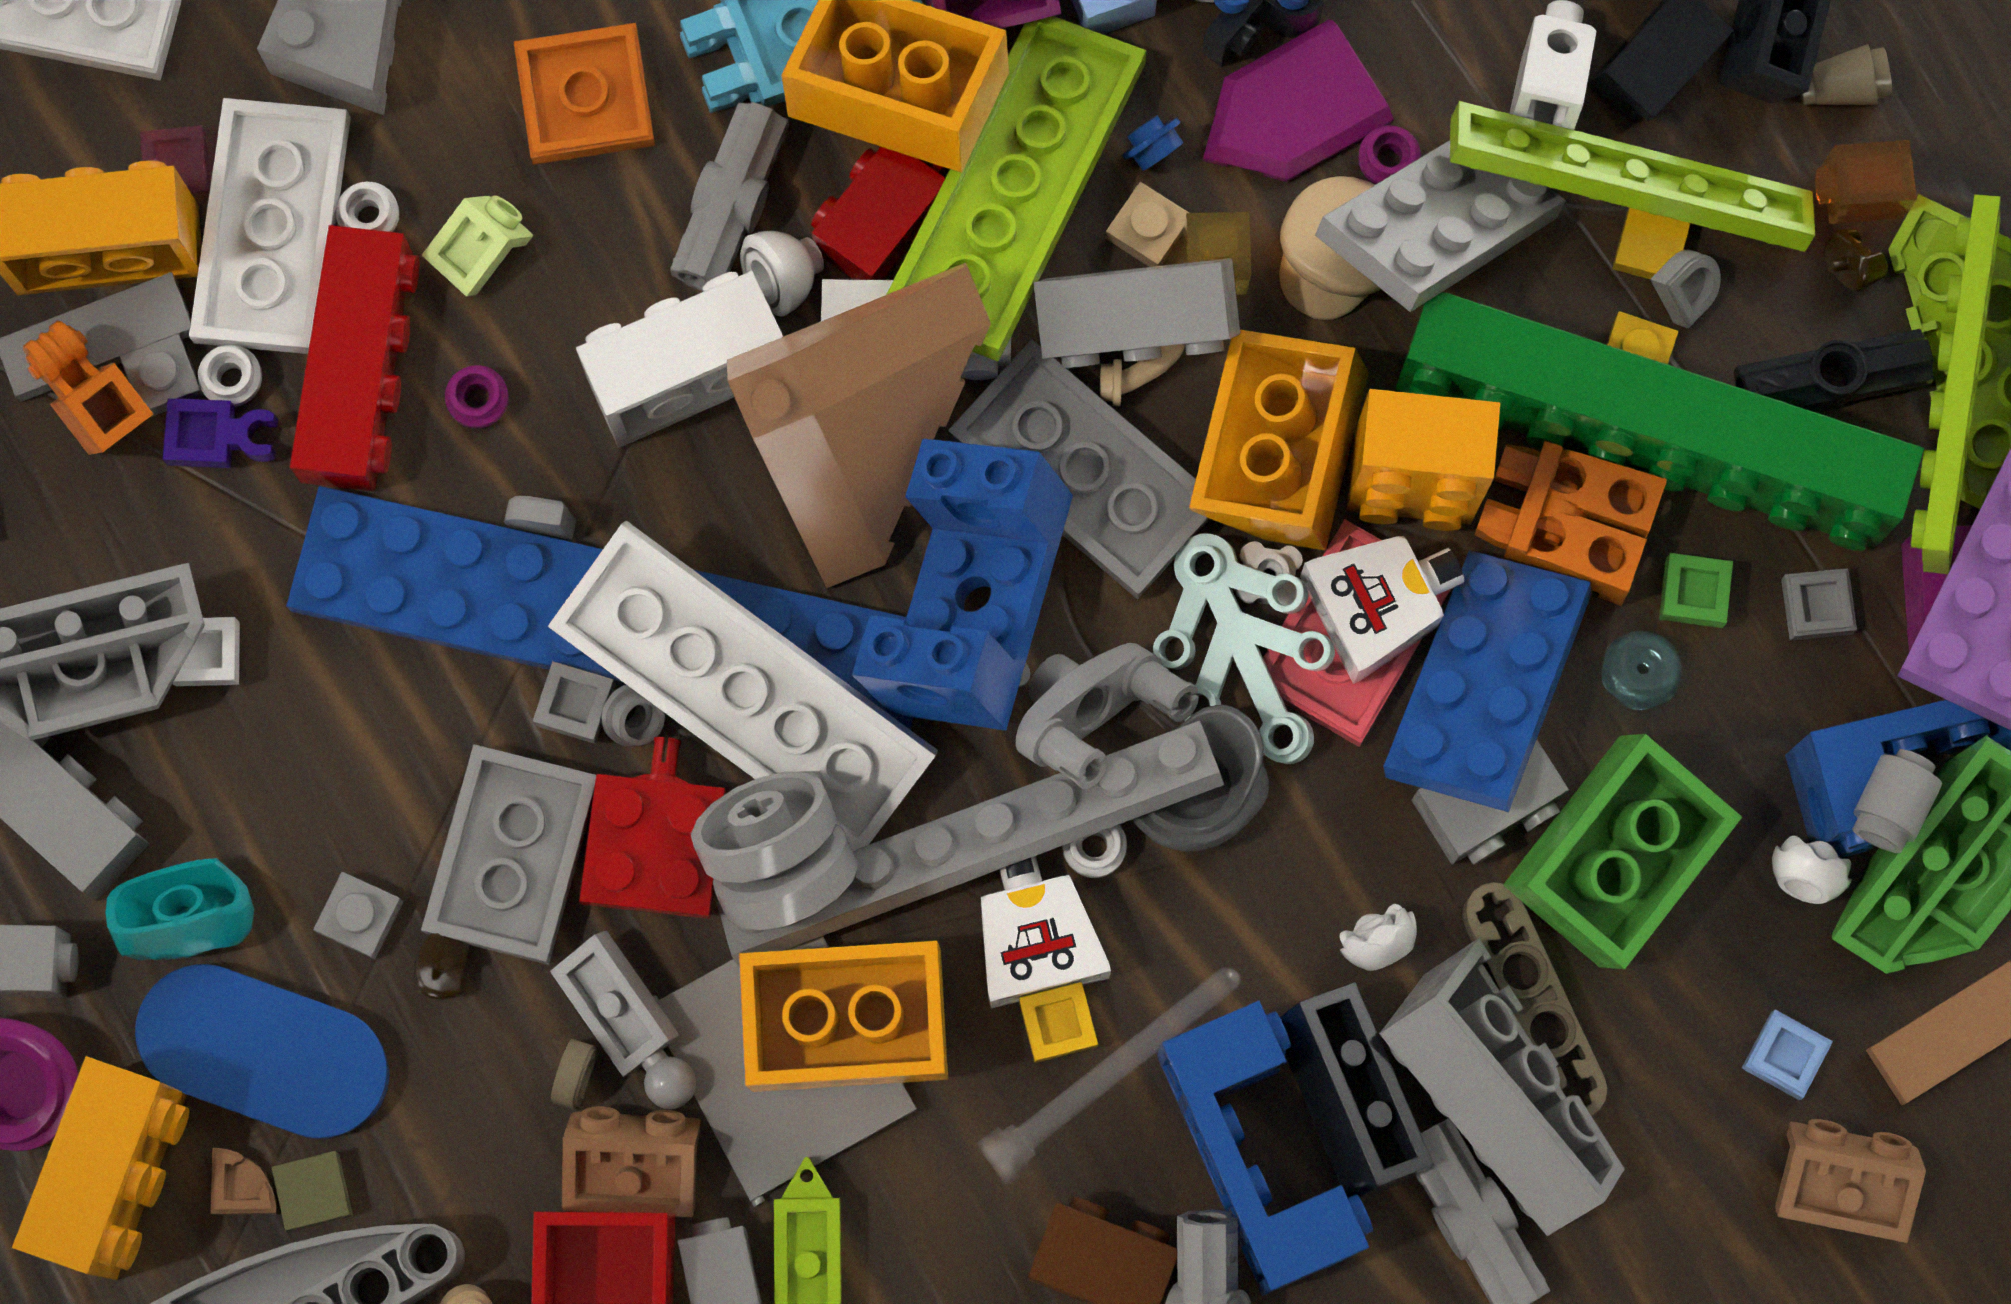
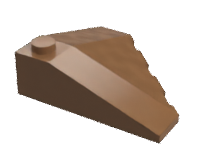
M966 263L727 359V382L750 434L826 588L886 564L895 544L891 535L904 506L911 507L912 505L905 496L922 439L933 440L939 426L946 427L965 384V380L961 378L968 359L974 346H981L988 332L991 322Z

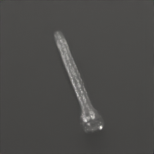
M1228 967L1219 969L1018 1128L1013 1124L1003 1131L997 1127L977 1142L979 1149L999 1176L1009 1185L1030 1168L1027 1162L1036 1155L1033 1149L1156 1053L1162 1042L1179 1035L1235 991L1239 985L1238 973Z

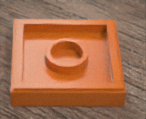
M636 23L514 41L528 144L533 165L655 146Z

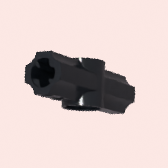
M1920 328L1852 343L1846 340H1832L1823 344L1818 350L1740 365L1734 369L1733 373L1735 387L1806 410L1818 408L1828 411L1839 409L1845 406L1848 401L1930 385L1934 380V359L1929 340L1925 338ZM1831 364L1840 368L1846 376L1847 385L1835 387L1828 384L1820 373V366Z

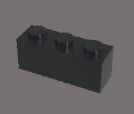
M1355 982L1301 1001L1280 1016L1291 1043V1047L1286 1049L1285 1056L1347 1198L1356 1194L1360 1199L1405 1183L1434 1165Z

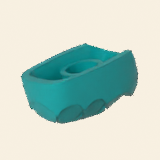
M218 858L173 865L141 875L118 885L107 897L105 914L107 928L122 957L127 956L140 961L151 959L168 960L180 959L182 957L188 958L208 950L240 944L251 932L254 906L248 888L242 880L222 864Z

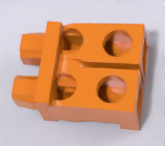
M1547 441L1544 442L1541 452L1527 447L1506 444L1494 481L1525 491L1526 495L1522 507L1517 509L1487 498L1475 535L1494 546L1505 549L1506 552L1503 558L1505 560L1590 581L1591 590L1599 593L1598 598L1622 606L1629 593L1647 540L1646 537L1651 529L1667 479L1579 452L1562 450V446Z

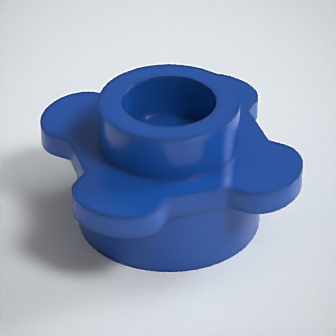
M1158 115L1153 117L1127 136L1133 147L1121 156L1124 160L1133 157L1142 171L1148 169L1184 143L1174 127L1181 123L1177 117L1163 124Z

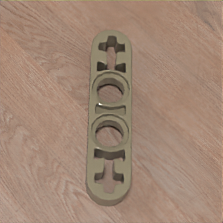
M1492 882L1483 884L1472 892L1464 904L1462 917L1468 935L1472 942L1479 938L1490 954L1491 959L1483 963V966L1499 991L1510 986L1504 979L1502 972L1503 964L1508 957L1522 954L1535 962L1538 968V980L1533 987L1519 990L1510 986L1523 1007L1522 1010L1514 1015L1532 1044L1536 1046L1539 1045L1534 1042L1530 1033L1531 1022L1538 1014L1550 1013L1561 1019L1566 1029L1565 1040L1560 1047L1549 1050L1555 1059L1558 1060L1573 1048L1576 1049L1580 1060H1573L1568 1063V1066L1576 1081L1587 1079L1592 1086V1091L1584 1096L1586 1108L1592 1116L1601 1109L1606 1100L1608 1089L1606 1080L1523 902L1505 888L1502 883ZM1490 897L1495 905L1505 902L1509 908V913L1502 919V925L1508 938L1517 930H1520L1525 941L1510 943L1496 955H1493L1488 944L1498 943L1501 938L1492 922L1481 924L1477 918V914L1484 908L1482 898ZM1559 1066L1557 1070L1560 1077L1559 1086L1562 1090L1567 1086V1079L1561 1066Z

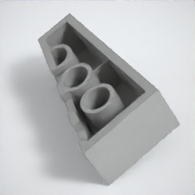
M278 0L257 50L271 75L384 115L387 100L386 83L389 66H392L395 48L394 31L398 6L401 7L402 0Z
M1478 938L1425 973L1379 1034L1389 1045L1395 1059L1403 1066H1406L1430 1094L1435 1107L1443 1115L1449 1117L1469 1141L1478 1159L1484 1165L1490 1167L1509 1189L1522 1212L1533 1218L1548 1236L1604 1203L1625 1169L1580 1097L1577 1095L1566 1097L1559 1086L1560 1077L1556 1067L1559 1065L1546 1043L1540 1046L1532 1044L1514 1015L1523 1009L1522 1005L1510 986L1499 991L1483 966V963L1491 959V956Z

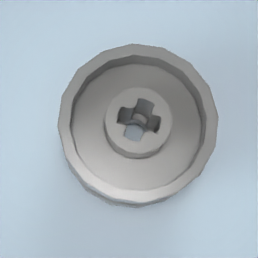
M782 772L763 776L734 788L713 802L697 819L691 832L693 846L706 874L714 878L713 886L727 920L737 927L763 931L791 925L816 914L837 900L853 882L858 864L843 828L835 824L837 817L821 779L807 772Z

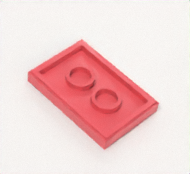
M1344 519L1323 556L1382 540ZM1451 589L1436 595L1440 606H1442ZM1308 594L1306 605L1300 611L1288 614L1282 627L1299 633L1315 631L1326 635L1330 639ZM1316 639L1309 641L1304 647V657L1307 662L1315 663L1322 658L1324 653L1323 644ZM1422 639L1355 684L1352 683L1336 649L1332 663L1321 671H1310L1302 668L1293 657L1271 649L1267 650L1263 659L1285 705L1360 747Z

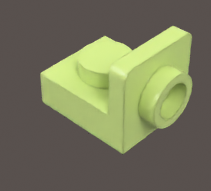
M495 195L492 197L464 198L423 252L422 256L465 296H472L478 294L513 247L526 246L533 237V234L520 223L523 219L521 213L505 199Z

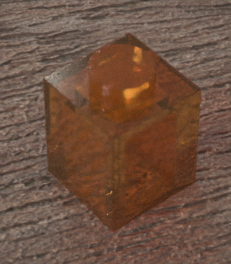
M1910 140L1834 145L1822 167L1817 168L1815 176L1817 200L1819 204H1827L1829 224L1893 220L1905 217L1917 200Z

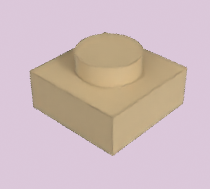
M1140 182L1106 230L1105 239L1149 267L1161 266L1190 225L1192 214Z

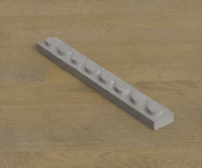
M1199 720L1106 755V759L1103 760L1107 763L1105 774L1095 786L1089 789H1082L1075 781L1062 773H1058L854 850L853 853L858 868L853 882L837 900L816 914L791 925L763 931L741 929L727 920L720 902H716L731 956L738 967H740L739 953L783 951L1220 787L1224 785L1202 724Z

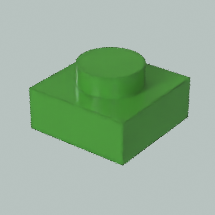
M1669 553L1665 560L1659 620L1723 628L1727 623L1733 561Z

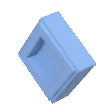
M1774 1010L1765 1022L1742 1069L1800 1100L1804 1098L1833 1041Z

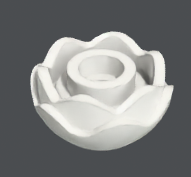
M1791 836L1783 843L1781 848L1776 846L1774 849L1772 867L1778 885L1783 891L1796 899L1813 904L1826 903L1842 894L1852 881V879L1848 878L1851 861L1849 859H1839L1835 849L1827 842L1815 841L1806 844L1801 838Z
M1398 904L1389 906L1384 915L1366 914L1357 921L1353 932L1346 930L1340 933V940L1344 947L1340 951L1352 964L1367 971H1374L1391 965L1406 956L1414 947L1417 935L1415 916L1412 911L1407 913L1405 908Z

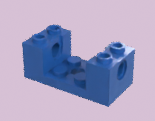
M922 439L905 497L933 529L906 620L875 615L869 616L852 675L890 714L1007 730L1073 494L1039 451ZM979 587L991 588V596L985 606L973 612L964 611L965 600L974 589Z
M1943 700L1810 732L1785 754L1809 842H1827L1835 849L1839 858L1873 849L1872 844L1853 832L1852 829L1857 820L1853 811L1881 755L1896 756L1899 749L1918 753L1928 749L1930 746H1935L1937 755H1944L1967 749L1975 743L1974 739L1979 741L1985 736L2011 751V730L1948 700Z
M1259 1000L1162 1042L1157 1058L1224 1210L1232 1212V1217L1238 1219L1239 1245L1261 1295L1264 1296L1368 1249L1369 1245L1365 1236L1373 1232V1227L1359 1196L1356 1194L1347 1198L1342 1185L1270 1217L1267 1216L1264 1207H1267L1268 1203L1273 1202L1267 1183L1257 1165L1246 1168L1237 1147L1241 1146V1142L1245 1140V1135L1231 1104L1219 1107L1217 1103L1219 1099L1277 1075L1280 1071L1279 1067L1287 1062L1284 1055L1286 1054V1049L1291 1047V1043L1284 1025L1276 1011L1265 1014Z

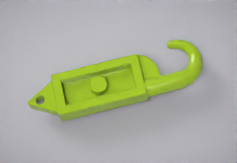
M805 1157L782 1198L774 1199L775 1304H842L841 1199L832 1197L809 1157ZM806 1170L813 1173V1179L810 1182H804L801 1179V1174Z

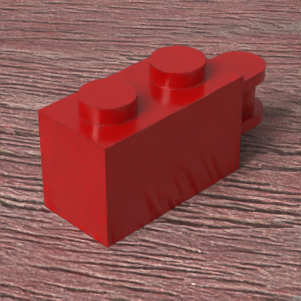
M881 146L877 151H874L872 148L867 149L857 160L849 174V179L852 180V183L839 199L833 195L830 196L820 206L812 219L811 226L815 228L812 231V238L820 249L822 257L853 280H886L909 251L950 169L936 164L929 167L918 158Z

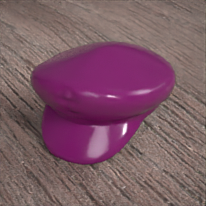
M1 1017L0 1149L8 1151L37 1149L53 1142L79 1075L72 1055L52 1034L35 1025Z

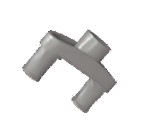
M1136 643L1120 645L1081 665L1063 654H1055L1042 662L1033 674L1029 685V696L1035 704L1021 720L1016 734V748L1020 754L1040 767L1050 766L1075 781L1082 789H1089L1095 786L1105 774L1107 763L1103 760L1106 759V756L1101 750L1093 748L1081 739L1099 728L1132 701L1142 700L1167 714L1171 720L1182 722L1197 707L1198 696L1195 694L1198 692V689L1191 682H1186L1168 671L1167 668L1162 666L1159 657Z

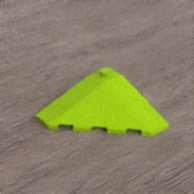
M1918 194L1888 251L1895 273H1904L1913 303V307L1905 309L1911 330L1921 328L1923 335L1929 340L1934 359L1933 375L1937 390L1934 391L1945 392L1948 371L1938 370V355L1942 332L1954 333L1957 313L1946 312L1951 274L1963 275L1965 256L1955 255V242L1959 217L1965 216ZM2000 233L1960 498L1962 501L1978 509H1981L2011 448V238ZM1933 391L1929 392V393H1930L1931 400H1932Z

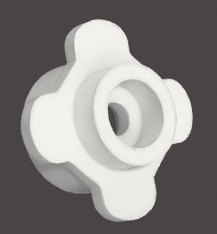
M1252 541L1247 543L1240 552V559L1244 566L1262 572L1271 569L1275 572V576L1279 574L1295 576L1296 570L1301 567L1303 562L1301 553L1293 546H1285L1281 550L1264 548L1261 543ZM1291 582L1284 583L1278 589V601L1283 606L1294 602L1297 597V588ZM1236 589L1237 596L1245 603L1251 604L1257 601L1262 604H1269L1267 598Z

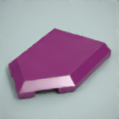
M1328 19L1224 77L1203 161L1225 167L1229 164L1264 173V177L1289 182L1362 141L1372 130L1392 124L1394 118L1388 103L1343 32L1334 21Z

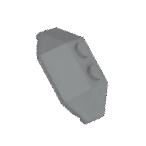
M189 563L1 608L0 723L32 741L159 709L205 626Z

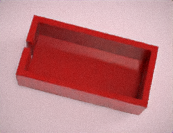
M534 1212L531 1304H673L675 1214L642 1212Z

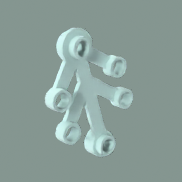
M1198 534L1191 537L1176 554L1174 561L1176 578L1184 589L1169 630L1162 632L1156 638L1153 645V653L1161 659L1162 666L1175 670L1187 667L1195 657L1196 649L1192 638L1208 601L1217 621V626L1195 685L1198 689L1195 695L1206 696L1210 706L1221 705L1219 698L1234 658L1263 721L1259 730L1263 742V753L1271 760L1284 764L1300 762L1312 750L1314 744L1313 729L1304 717L1287 711L1257 645L1293 657L1299 666L1310 671L1324 670L1332 663L1335 656L1334 645L1326 635L1319 632L1308 631L1299 633L1242 613L1231 588L1267 598L1268 603L1275 610L1285 614H1293L1300 611L1306 605L1308 600L1307 586L1300 578L1291 574L1273 576L1239 564L1233 547L1219 536ZM1209 553L1214 559V568L1210 574L1201 577L1196 573L1195 563L1199 556ZM1291 582L1297 588V597L1293 603L1283 606L1278 601L1277 592L1281 585ZM1179 638L1184 645V652L1178 660L1171 662L1166 657L1165 647L1170 640ZM1311 640H1319L1324 647L1323 656L1319 661L1309 663L1304 657V647ZM1288 725L1293 732V740L1288 747L1279 749L1273 741L1274 732L1279 726Z

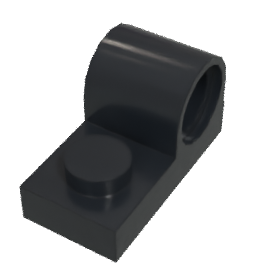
M1250 0L1248 6L1239 13L1230 14L1222 11L1205 31L1202 53L1220 67L1225 64L1234 52L1239 56H1243L1253 46L1263 30V26L1259 24L1260 21L1275 33L1284 37L1296 38L1317 26L1321 19L1325 0H1309L1310 3L1307 6L1296 10L1281 6L1277 0Z

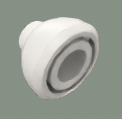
M761 231L748 235L743 241L740 252L743 274L753 271L771 312L781 317L791 313L805 301L812 289L814 275L821 272L824 267L820 249L812 239L805 237L798 240L787 233L778 231Z

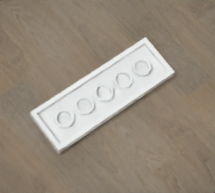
M628 521L620 525L548 625L558 635L754 779L782 772H807L821 779L837 817L835 824L843 828L852 851L870 844L938 752L937 749Z

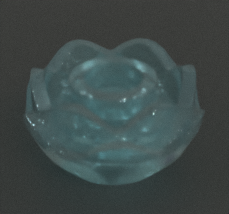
M1649 631L1630 632L1614 640L1606 649L1602 669V682L1605 689L1626 707L1633 710H1646L1666 703L1676 693L1681 679V661L1676 649L1664 637ZM1637 665H1646L1648 673L1640 674L1637 671Z

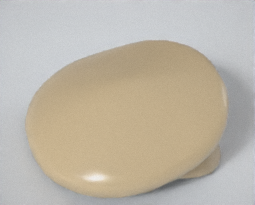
M1346 176L1322 179L1304 189L1290 206L1280 231L1283 256L1279 277L1285 298L1291 306L1301 313L1314 319L1333 320L1349 314L1369 294L1381 289L1315 236L1323 216L1360 195L1375 184L1359 178Z

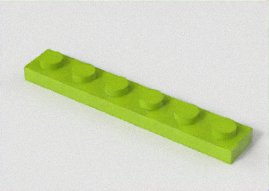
M1462 101L1458 102L1451 116V163L1803 252L1807 250L1815 237L1813 191Z
M1974 194L1971 218L1959 217L1955 255H1964L1965 261L1963 275L1951 274L1946 305V312L1957 313L1954 333L1942 332L1938 355V370L1948 371L1945 392L1933 391L1929 416V429L1939 430L1936 451L1924 450L1920 488L1931 489L1928 510H1915L1911 537V548L1922 549L1923 572L1948 574L1951 567L2000 231V196Z

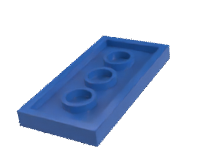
M1469 550L1461 569L1464 583L1455 586L1444 616L1383 767L1385 777L1388 779L1509 812L1591 598V582Z

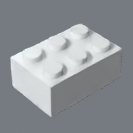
M753 271L738 276L737 272L721 274L703 286L704 292L681 302L676 297L662 300L649 307L644 312V318L624 327H621L619 323L600 327L586 337L585 344L576 347L587 380L618 448L733 398L734 395L727 382V359L783 337Z

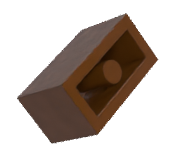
M1073 1196L1069 1207L1056 1202L1027 1280L1088 1304H1160L1177 1260V1248L1167 1245L1171 1236L1170 1233L1134 1220L1131 1230L1122 1228L1106 1221L1109 1213L1108 1209Z

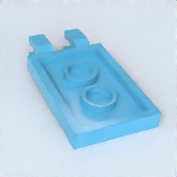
M720 0L721 3L713 5V9L680 20L682 28L680 38L688 58L716 51L728 43L735 61L732 65L702 75L704 84L702 94L710 113L736 106L748 97L751 102L762 103L763 106L769 107L785 101L781 74L818 0ZM912 0L922 4L921 0Z

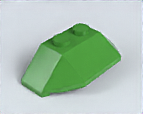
M1988 736L1977 741L1942 766L1936 774V777L1942 782V786L1915 841L1906 842L1901 853H1893L1881 848L1876 851L1867 864L1832 933L1834 941L1886 974L1903 970L1907 965L1934 962L1979 950L2011 910V751Z

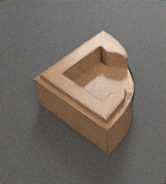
M213 1148L210 1214L280 1215L277 1191L263 1168L240 1153L228 1149Z

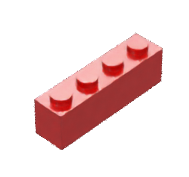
M335 225L328 226L290 469L300 483L375 492L378 473L386 474L388 472L392 441L390 436H384L387 413L397 412L401 395V378L398 375H394L397 352L405 353L407 351L410 338L409 315H403L406 292L415 293L417 289L420 271L419 256L412 255L413 252L404 233Z

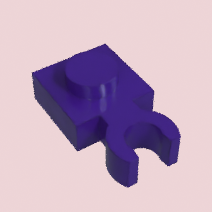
M168 398L163 461L167 466L231 468L232 450L243 451L246 456L255 461H271L276 459L275 449L272 445L252 443V435L260 427H278V419L274 413L264 409H255L247 412L240 419H234L235 406L231 401Z

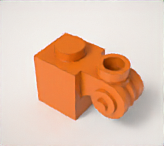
M57 320L49 326L48 332H41L36 341L30 340L23 345L22 348L26 354L25 360L29 364L27 369L34 379L38 380L41 378L57 395L58 398L50 406L88 455L103 453L151 417L153 413L115 363L96 369L86 358L89 354L84 346L88 343L86 337L79 330L76 331L73 327Z

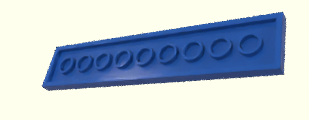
M318 487L286 605L291 612L550 670L552 661L611 678L616 685H626L548 627L603 549L327 487ZM694 570L897 721L912 730L914 717L890 714L852 675L869 616L875 615L905 620L906 617Z

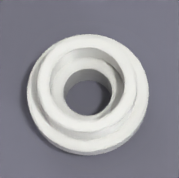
M360 182L349 187L340 196L336 207V219L339 226L393 232L399 220V206L392 192L385 186L375 182ZM373 206L379 209V215L375 221L362 223L358 220L359 212L363 208Z
M222 345L211 350L201 361L198 369V382L202 392L209 400L231 401L235 407L249 402L259 391L262 383V370L258 360L248 349L238 345ZM239 369L242 372V376L236 385L232 387L221 385V377L225 371Z
M1119 824L1092 834L1101 837L1107 845L1105 853L1099 857H1090L1083 851L1082 843L1087 837L1063 845V855L1068 865L1078 874L1090 878L1104 877L1114 872L1121 865L1127 848L1126 836Z

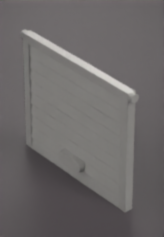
M821 936L786 950L829 948L824 937ZM734 959L658 1000L656 995L653 996L680 1035L668 1047L673 1057L684 1060L693 1069L696 1076L694 1096L754 1207L765 1202L763 1195L792 1180L805 1157H809L815 1167L917 1110L903 1083L752 1092L745 1086L740 967H738Z

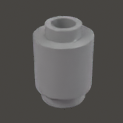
M1899 749L1896 756L1881 755L1853 811L1857 817L1852 829L1853 832L1876 847L1893 853H1901L1906 842L1915 841L1942 786L1940 779L1933 774L1935 765L1925 757L1904 749Z

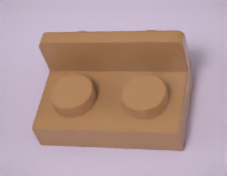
M604 1106L590 1107L582 1112L571 1113L563 1136L562 1210L674 1213L675 1217H693L696 1202L697 1144L700 1136L701 1120L685 1118L682 1113L673 1110H657L647 1115L620 1114L616 1109Z
M1811 1119L1808 1121V1124L1790 1122L1787 1131L1790 1149L1775 1205L1777 1216L1908 1243L1926 1174L1918 1148L1912 1146V1143L1906 1138L1892 1133L1876 1132L1873 1134V1137L1847 1133L1843 1126L1823 1119Z

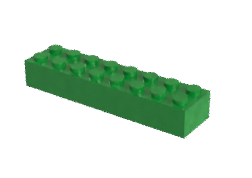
M1441 292L1424 303L1395 388V392L1500 402L1498 432L1506 428L1527 435L1526 441L1542 449L1544 442L1547 441L1582 454L1667 479L1665 490L1682 491L1684 487L1708 494L1707 500L1720 508L1731 511H1743L1745 507L1769 514L1768 520L1776 526L1793 531H1803L1805 527H1809L1830 534L1829 540L1833 544L1855 551L1866 550V547L1875 549L1903 520L1924 451L1923 447L1446 292Z

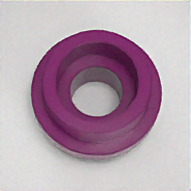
M1389 125L1378 127L1369 132L1363 139L1358 154L1362 173L1374 184H1378L1421 158L1420 146L1415 137L1401 127ZM1385 150L1393 151L1399 156L1400 163L1393 167L1384 166L1379 161L1378 154Z
M475 365L463 368L453 375L446 387L445 402L449 413L458 423L465 427L478 429L496 423L503 416L508 406L509 393L503 378L496 371L489 367ZM481 389L489 393L488 401L482 407L473 408L467 405V397L472 391Z

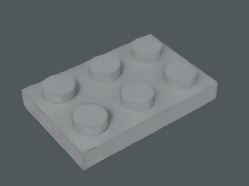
M473 744L421 931L428 935L439 933L442 936L456 939L472 946L549 965L591 815L596 775Z

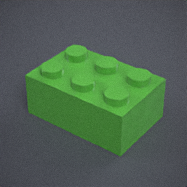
M1647 734L1619 736L1503 886L1598 967L1626 969L1738 824L1742 816Z

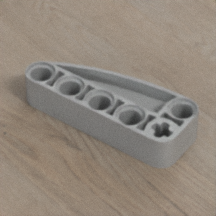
M436 1224L383 1225L335 1232L290 1243L237 1261L198 1278L150 1304H363L358 1294L359 1284L367 1273L375 1270L382 1271L389 1282V1293L381 1304H414L449 1284L460 1274L465 1262V1250L462 1241L455 1233ZM440 1237L446 1244L448 1251L447 1260L438 1271L431 1274L423 1273L416 1262V1251L419 1245L426 1239Z

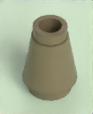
M1865 44L1815 63L1809 91L1800 94L1803 106L1812 104L1877 105L1878 98L1892 96L1891 73L1885 48L1870 49L1869 45Z

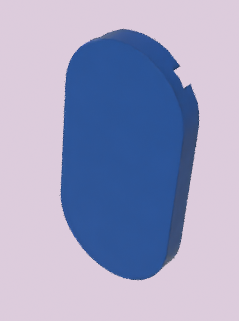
M209 964L190 965L174 970L160 979L150 989L137 1014L135 1026L137 1049L144 1065L157 1080L189 1096L291 1133L317 1140H327L350 1133L355 1128L361 1127L372 1119L386 1097L390 1080L388 1060L383 1045L369 1025L346 1011L235 971Z

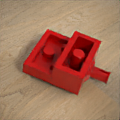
M654 737L650 774H643L632 778L596 774L579 901L582 905L710 919L714 894V878L706 874L693 846L691 832L702 813L713 802L727 793L725 788L689 784L676 777L681 740L668 738L666 761L664 762L666 739L665 737Z

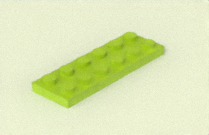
M1054 16L1025 23L1008 55L1009 74L963 172L950 169L887 294L966 263L991 322L982 345H975L972 352L999 362L1034 291L1033 283L1039 281L1146 64L1147 50Z

